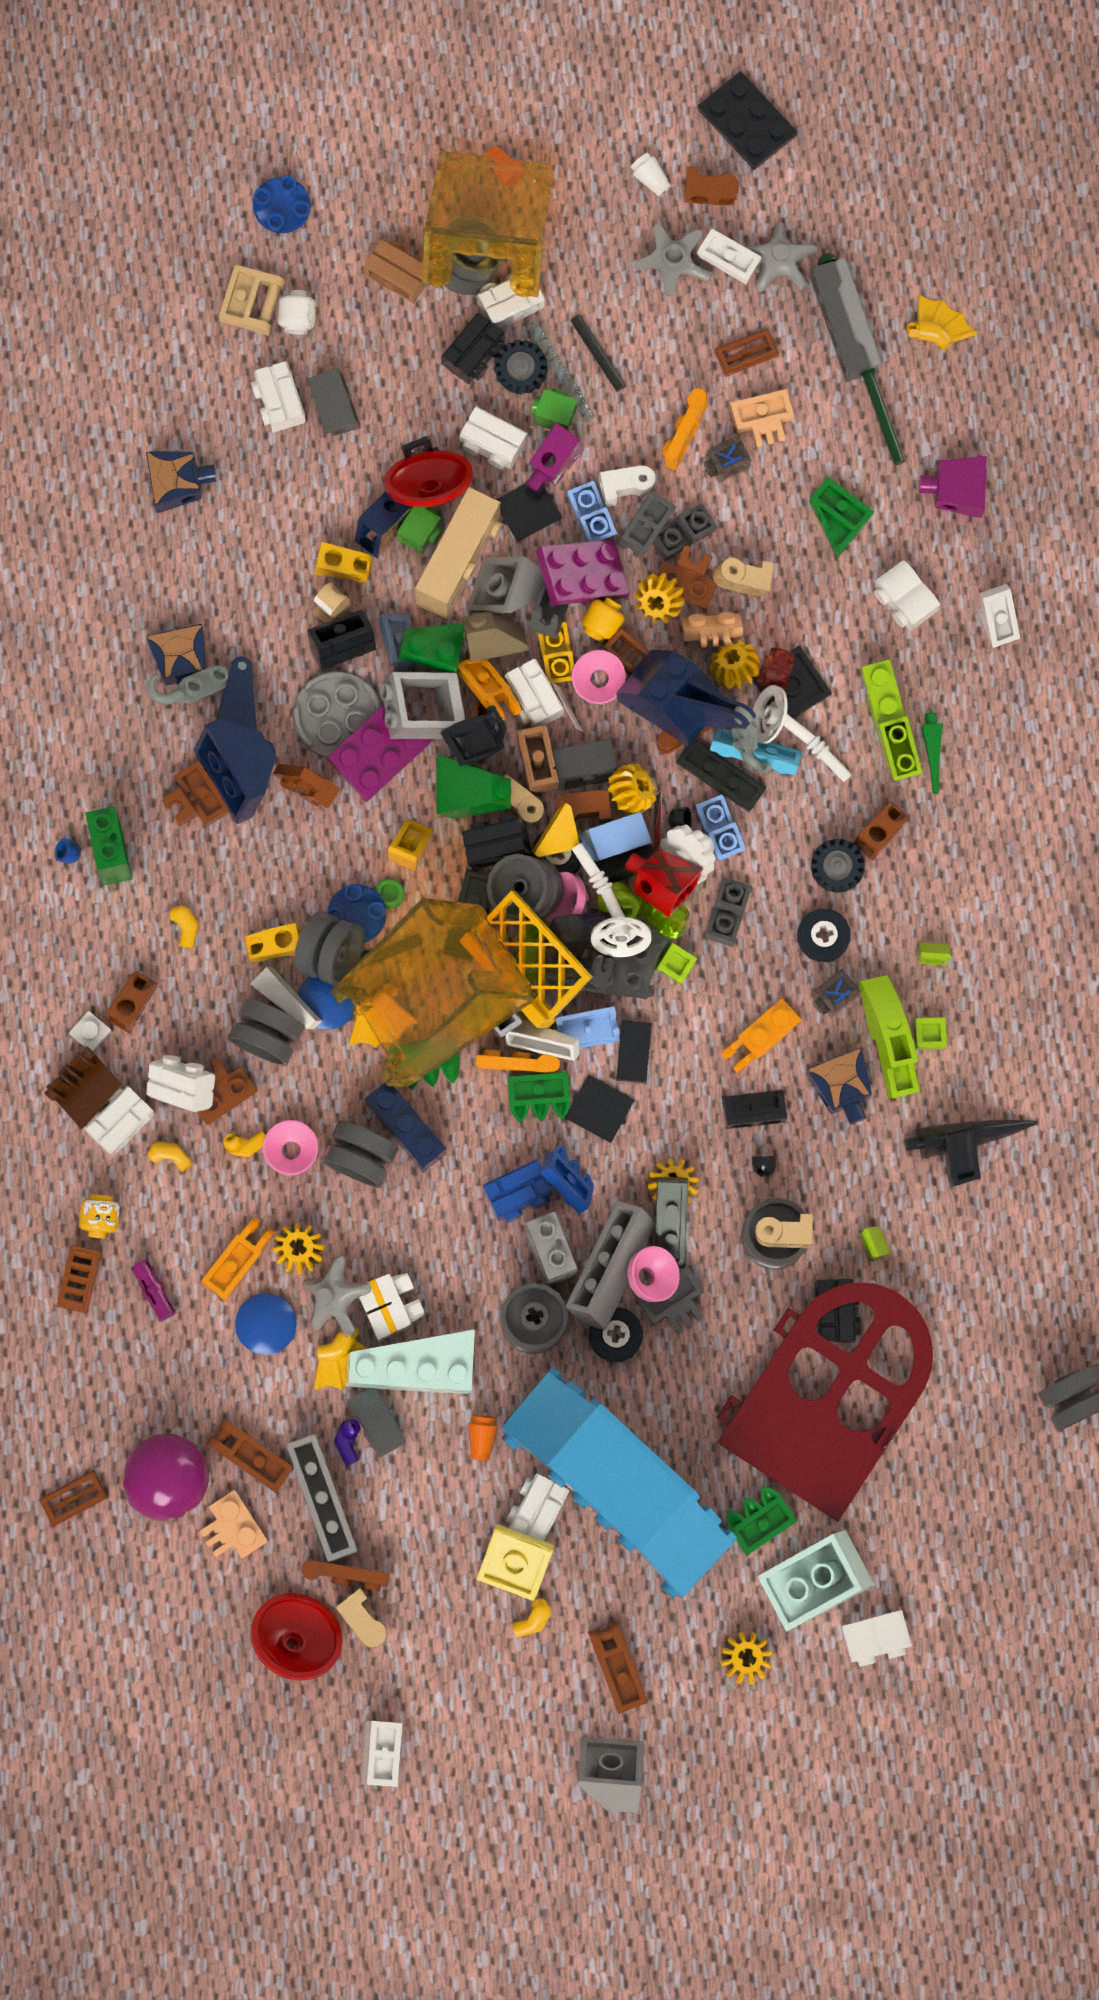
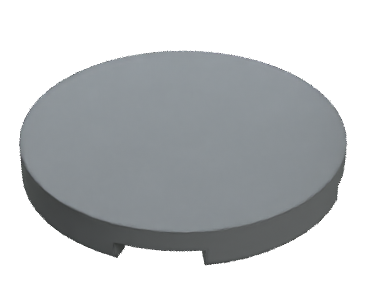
M344 671L322 673L312 678L303 686L293 707L295 730L306 747L320 756L327 757L381 707V703L376 691L366 680L364 681L355 675L344 673Z

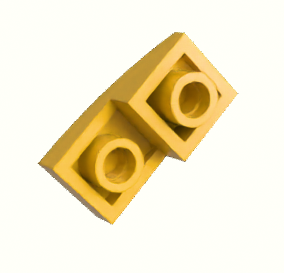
M562 622L557 638L538 633L544 672L550 684L572 681V671L574 668L573 654L570 648L567 623Z

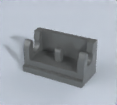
M338 368L308 378L326 434L332 433L333 436L361 428L344 375Z
M652 490L616 545L623 549L625 547L630 548L635 557H639L641 554L645 555L676 509V506Z
M544 580L532 611L529 630L557 638L569 604L551 606Z
M611 739L552 750L555 770L559 780V791L609 782L608 778L617 770Z
M551 952L546 964H555L558 952ZM597 955L594 959L575 957L593 976L581 990L606 992L614 961L611 958H605L604 960L603 955ZM545 967V980L552 986H558V968ZM565 968V986H573L581 976L574 968Z

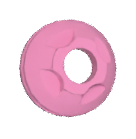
M604 650L590 651L580 657L574 665L572 671L574 689L582 699L589 703H609L617 698V691L626 682L625 668L618 657ZM597 670L605 671L609 677L608 683L601 688L595 687L591 683V676Z
M561 872L560 875L563 883L562 899L555 912L546 918L549 923L556 926L561 925L558 921H561L564 925H567L570 919L572 921L569 925L576 922L586 912V905L589 901L583 880L573 873ZM577 896V901L573 909V901Z
M294 1120L282 1121L274 1125L266 1134L263 1142L264 1157L267 1164L276 1172L288 1176L299 1175L307 1171L316 1161L318 1141L314 1132L304 1123ZM288 1142L297 1143L301 1149L299 1156L292 1160L285 1158L282 1154V1148Z
M650 1246L641 1249L632 1256L627 1269V1277L633 1292L639 1298L647 1302H660L667 1300L676 1292L679 1285L680 1272L674 1257L667 1250L657 1246ZM642 1268L646 1269L651 1275V1281L648 1286L642 1284L639 1279V1272Z

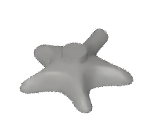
M778 222L775 225L772 238L768 243L745 246V248L762 257L760 261L762 263V270L756 282V289L758 291H764L779 276L789 277L800 291L805 290L810 285L799 271L797 263L803 258L814 255L818 248L814 244L789 243L785 239V226L782 222Z
M661 224L654 225L656 249L649 256L638 260L635 263V268L637 270L657 269L661 272L664 291L668 296L674 294L677 280L682 275H690L708 283L713 272L696 265L691 259L693 248L703 236L702 231L694 230L679 240H672L667 236Z
M339 1255L333 1260L323 1280L307 1279L303 1281L302 1285L315 1295L316 1305L311 1320L312 1328L314 1330L321 1329L325 1322L334 1316L345 1337H349L356 1333V1329L348 1316L349 1306L355 1299L370 1293L371 1286L368 1283L347 1282L343 1275L345 1260L342 1255Z

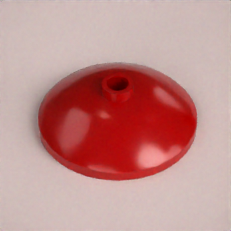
M441 450L424 451L412 454V456L405 457L396 462L387 471L384 483L387 494L395 501L410 507L428 508L446 504L462 495L472 482L473 471L470 462L457 453Z
M286 1593L272 1597L258 1609L251 1624V1643L257 1657L269 1670L287 1679L305 1681L318 1678L334 1666L341 1653L343 1643L342 1631L336 1617L323 1603L307 1595ZM287 1643H293L296 1649L289 1648Z

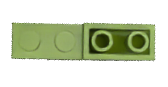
M890 659L860 667L867 693L866 700L893 781L923 774L908 716H905Z
M888 975L858 981L870 1039L876 1040L888 1099L920 1092L914 1063L918 1062L914 1041L901 1002Z

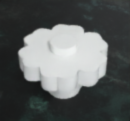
M688 825L676 826L667 832V837L661 840L660 850H664L703 868L698 884L707 879V874L714 871V843L708 835L703 834L700 830L692 832Z

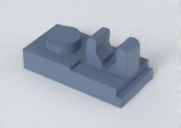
M381 614L378 621L390 666H395L393 672H407L410 665H418L398 659L402 634L405 629L413 628L410 614Z

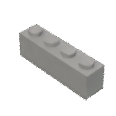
M620 1201L616 1202L565 1306L580 1323L606 1330L629 1283L627 1277L629 1262L636 1252L646 1248L655 1229V1221L642 1207Z
M313 1434L286 1444L328 1563L358 1554L316 1435Z

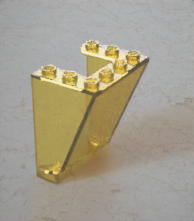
M440 151L424 229L422 284L441 287L450 283L452 280L454 252L468 256L479 255L494 259H512L511 290L521 297H538L552 200L555 164Z
M422 898L331 990L338 1003H342L346 998L353 1000L352 1003L355 1007L351 1011L354 1015L365 1017L388 1057L382 1062L386 1068L380 1075L387 1086L409 1087L536 999L531 990L529 980L521 974L516 966V959L506 950L502 943L501 935L493 929L487 919L486 911L480 905Z

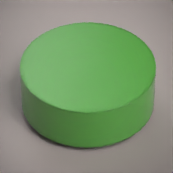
M389 878L377 884L375 891L382 897L386 909H394L402 904L405 894L404 888L399 881Z

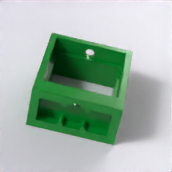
M115 806L85 812L96 868L103 886L132 880L122 827Z

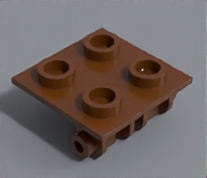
M88 1046L82 1052H77V1056L64 1066L66 1070L64 1072L60 1070L58 1073L60 1076L51 1084H48L46 1086L47 1090L44 1092L49 1099L58 1102L80 1129L87 1125L122 1086L120 1081Z

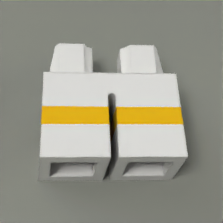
M408 1273L396 1275L392 1278L390 1274L366 1282L370 1284L371 1292L359 1297L378 1343L411 1328V1323L425 1316L419 1299L403 1305L399 1295L414 1289Z

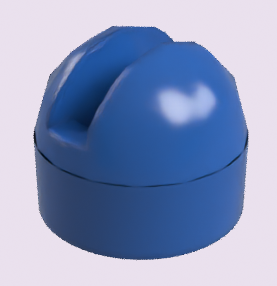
M63 838L56 845L55 858L57 861L72 864L79 860L80 857L77 855L78 852H81V849L76 842Z

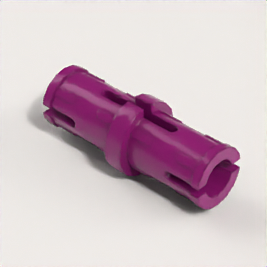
M148 1259L132 1266L131 1270L143 1290L141 1294L144 1299H148L159 1322L175 1315L177 1312L164 1291L166 1287L163 1282H159Z

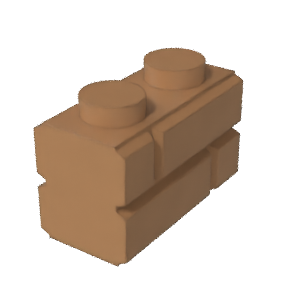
M382 238L366 261L364 273L367 277L414 304L432 277L430 262L421 255L416 254L412 256L405 252V247L395 240L388 242Z
M547 725L517 731V742L528 791L533 795L557 791L559 780L555 770Z

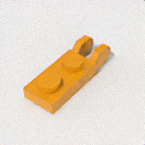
M695 388V390L690 392L687 398L688 410L685 415L681 414L675 425V431L677 432L673 440L668 439L663 448L662 455L665 458V466L673 470H677L706 411L705 409H707V393L702 388Z
M469 658L458 664L456 672L485 708L494 705L504 721V712L498 704L504 700L511 714L515 716L521 713L520 704L511 693V688L487 659L471 663Z
M781 998L737 1037V1040L721 1053V1056L726 1060L732 1057L736 1050L743 1045L750 1054L735 1064L733 1069L740 1073L752 1061L762 1057L801 1023L802 1020Z
M483 1050V1055H476V1067L479 1069L547 1074L548 1072H558L559 1066H561L559 1057L546 1054L541 1055L538 1059H531V1053L513 1052V1057H501V1051Z
M256 1217L249 1222L240 1235L237 1234L201 1280L202 1285L224 1301L229 1298L262 1255V1250L275 1234V1231L269 1228L263 1233L255 1246L247 1241L249 1236L259 1226L260 1220Z

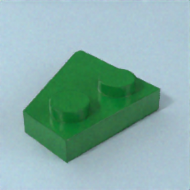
M829 477L826 478L809 500L837 557L841 556L874 514L873 510Z
M463 623L405 629L401 638L398 659L446 673H456L464 634Z

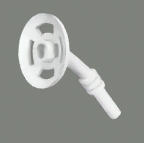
M771 685L761 692L753 707V711L756 714L753 721L757 725L755 730L758 743H770L777 737L784 726L807 744L806 748L808 750L812 749L811 753L817 754L816 758H821L843 782L852 775L829 751L830 746H824L826 742L824 740L820 741V736L813 735L787 714V696L781 687ZM774 696L775 701L764 708L768 700ZM761 719H762V727H763V729H764V731H765L764 733H762V730H761Z
M578 844L572 850L590 877L589 882L594 883L592 887L594 889L597 888L596 893L602 895L612 917L600 922L593 928L591 932L593 947L600 953L612 957H628L641 953L651 942L649 927L637 919L624 916L611 889L612 883L607 882L609 878L604 877L605 872L598 869L583 844ZM636 935L642 937L638 942L628 946L627 943ZM604 938L607 942H609V943H611V944H614V945H617V946H612V945L606 944V943L603 942L601 939Z

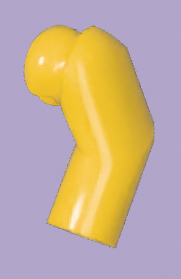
M183 905L175 906L170 910L169 916L182 929L178 946L193 949L199 924L188 907Z
M260 1130L251 1138L246 1139L236 1136L235 1133H229L223 1139L224 1148L232 1155L245 1158L250 1157L263 1148L266 1135Z
M157 1141L151 1145L147 1152L148 1158L152 1162L158 1163L162 1159L172 1160L182 1173L193 1165L192 1160L176 1143Z
M540 1598L533 1601V1610L528 1619L512 1623L515 1638L540 1632L551 1616V1608L545 1599Z

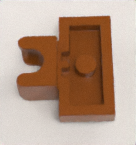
M685 545L677 566L663 560L657 577L659 578L662 573L666 572L668 581L677 578L675 587L684 588V592L680 596L685 599V602L707 610L717 587L714 580L705 577L712 561V556L705 554L701 562L697 564L692 563L689 560L691 548Z
M199 760L173 776L179 788L166 795L162 800L167 808L175 803L183 805V810L175 816L178 827L197 817V815L205 827L230 813L216 786Z
M278 764L273 772L276 777L281 779V786L292 792H296V790L302 791L300 796L316 807L320 804L325 808H329L339 791V788L326 778L319 777L305 766Z
M216 1056L210 1060L214 1070L213 1074L215 1075L214 1089L212 1090V1106L210 1109L197 1111L207 1126L257 1092V1089L241 1066L227 1075L228 1073Z

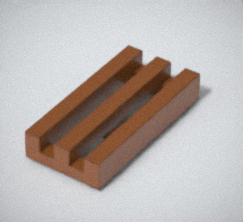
M768 328L714 349L725 377L779 356ZM762 338L766 339L765 343L725 358L723 355ZM767 348H770L771 350L766 353L755 356L753 358H750L748 360H745L743 362H740L738 364H735L733 366H728L729 363L735 362L737 360H740L742 358H745Z
M93 1470L45 1495L39 1501L54 1527L106 1500L108 1496L96 1472ZM92 1479L94 1485L52 1507L49 1506V1501ZM96 1490L98 1491V1496L55 1518L53 1513Z

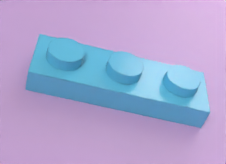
M717 727L710 751L717 752L723 757H734L743 760L741 753L733 746L732 731ZM770 742L767 744L758 743V748L753 755L762 764H770L771 769L780 774L796 776L802 751Z

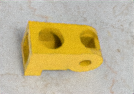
M321 542L314 575H327L366 583L369 580L373 558L363 552Z
M296 923L246 936L244 939L249 962L255 963L290 955L295 956V949L301 934L300 927Z

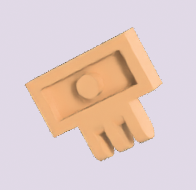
M787 389L730 403V410L737 433L751 430L756 447L763 446L762 434L765 435L768 445L773 444L772 432L775 431L778 441H785L781 423L794 419Z
M722 612L718 615L710 616L693 614L689 617L681 618L684 641L699 640L701 648L707 647L708 642H712V647L719 646V641H723L724 646H730V638L743 637V624L740 613Z
M235 1490L209 1506L217 1520L199 1531L202 1537L214 1531L215 1536L206 1541L208 1547L213 1546L219 1541L221 1542L222 1546L212 1552L215 1558L235 1547L243 1559L268 1543Z

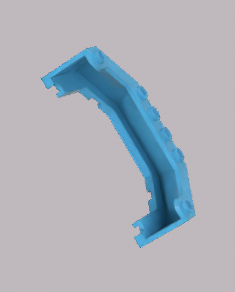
M552 1367L501 1427V1431L505 1434L502 1440L514 1451L518 1447L522 1450L525 1449L551 1471L548 1476L559 1487L562 1488L564 1485H567L574 1492L571 1498L583 1509L589 1506L597 1513L594 1519L604 1529L608 1531L612 1527L620 1535L617 1540L629 1552L633 1549L639 1552L660 1575L663 1581L660 1587L674 1599L678 1595L682 1599L735 1542L737 1537L729 1529L725 1530L719 1525L722 1520L709 1506L701 1507L697 1503L700 1498L699 1494L595 1398L589 1403L586 1400V1392L571 1380L566 1383L561 1378L563 1375Z

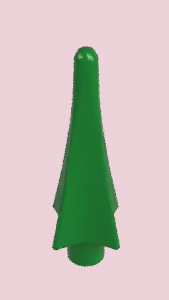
M926 713L925 724H922L921 729L929 762L932 792L937 795L939 794V761L943 723L937 724V713Z

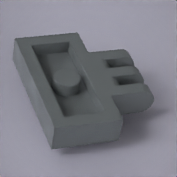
M688 1266L679 1271L680 1280L678 1288L667 1300L647 1302L641 1298L636 1299L653 1326L666 1318L677 1335L683 1332L680 1324L677 1322L680 1318L687 1328L693 1325L687 1315L689 1312L692 1313L697 1321L703 1319V1316L692 1300L703 1294L704 1290Z

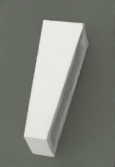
M266 967L250 983V985L283 1011L300 1021L306 1029H315L322 1022L273 967Z
M524 1020L522 1024L506 1034L507 1046L573 1061L580 1054L577 1038L549 1028H537L532 1022Z

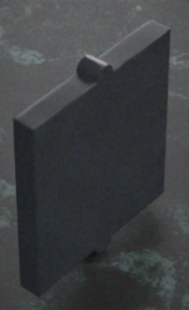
M524 484L496 499L500 502V513L504 518L503 524L508 525L517 542L562 519L561 514L552 501L553 495L548 494L545 487L538 494Z
M588 1075L579 1093L574 1094L575 1100L565 1119L611 1143L620 1126L626 1123L625 1117L635 1100Z

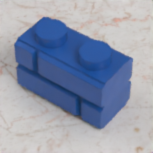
M538 1159L482 1186L498 1221L505 1218L506 1222H511L523 1215L521 1210L531 1205L534 1209H537L550 1202L549 1197L553 1195V1189L540 1173L542 1167Z

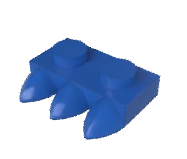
M562 1145L557 1146L553 1151L545 1155L540 1173L544 1180L562 1195L563 1200L580 1214L589 1208L594 1184L589 1174H584L580 1177L581 1172L578 1161L571 1160L567 1163L565 1147Z

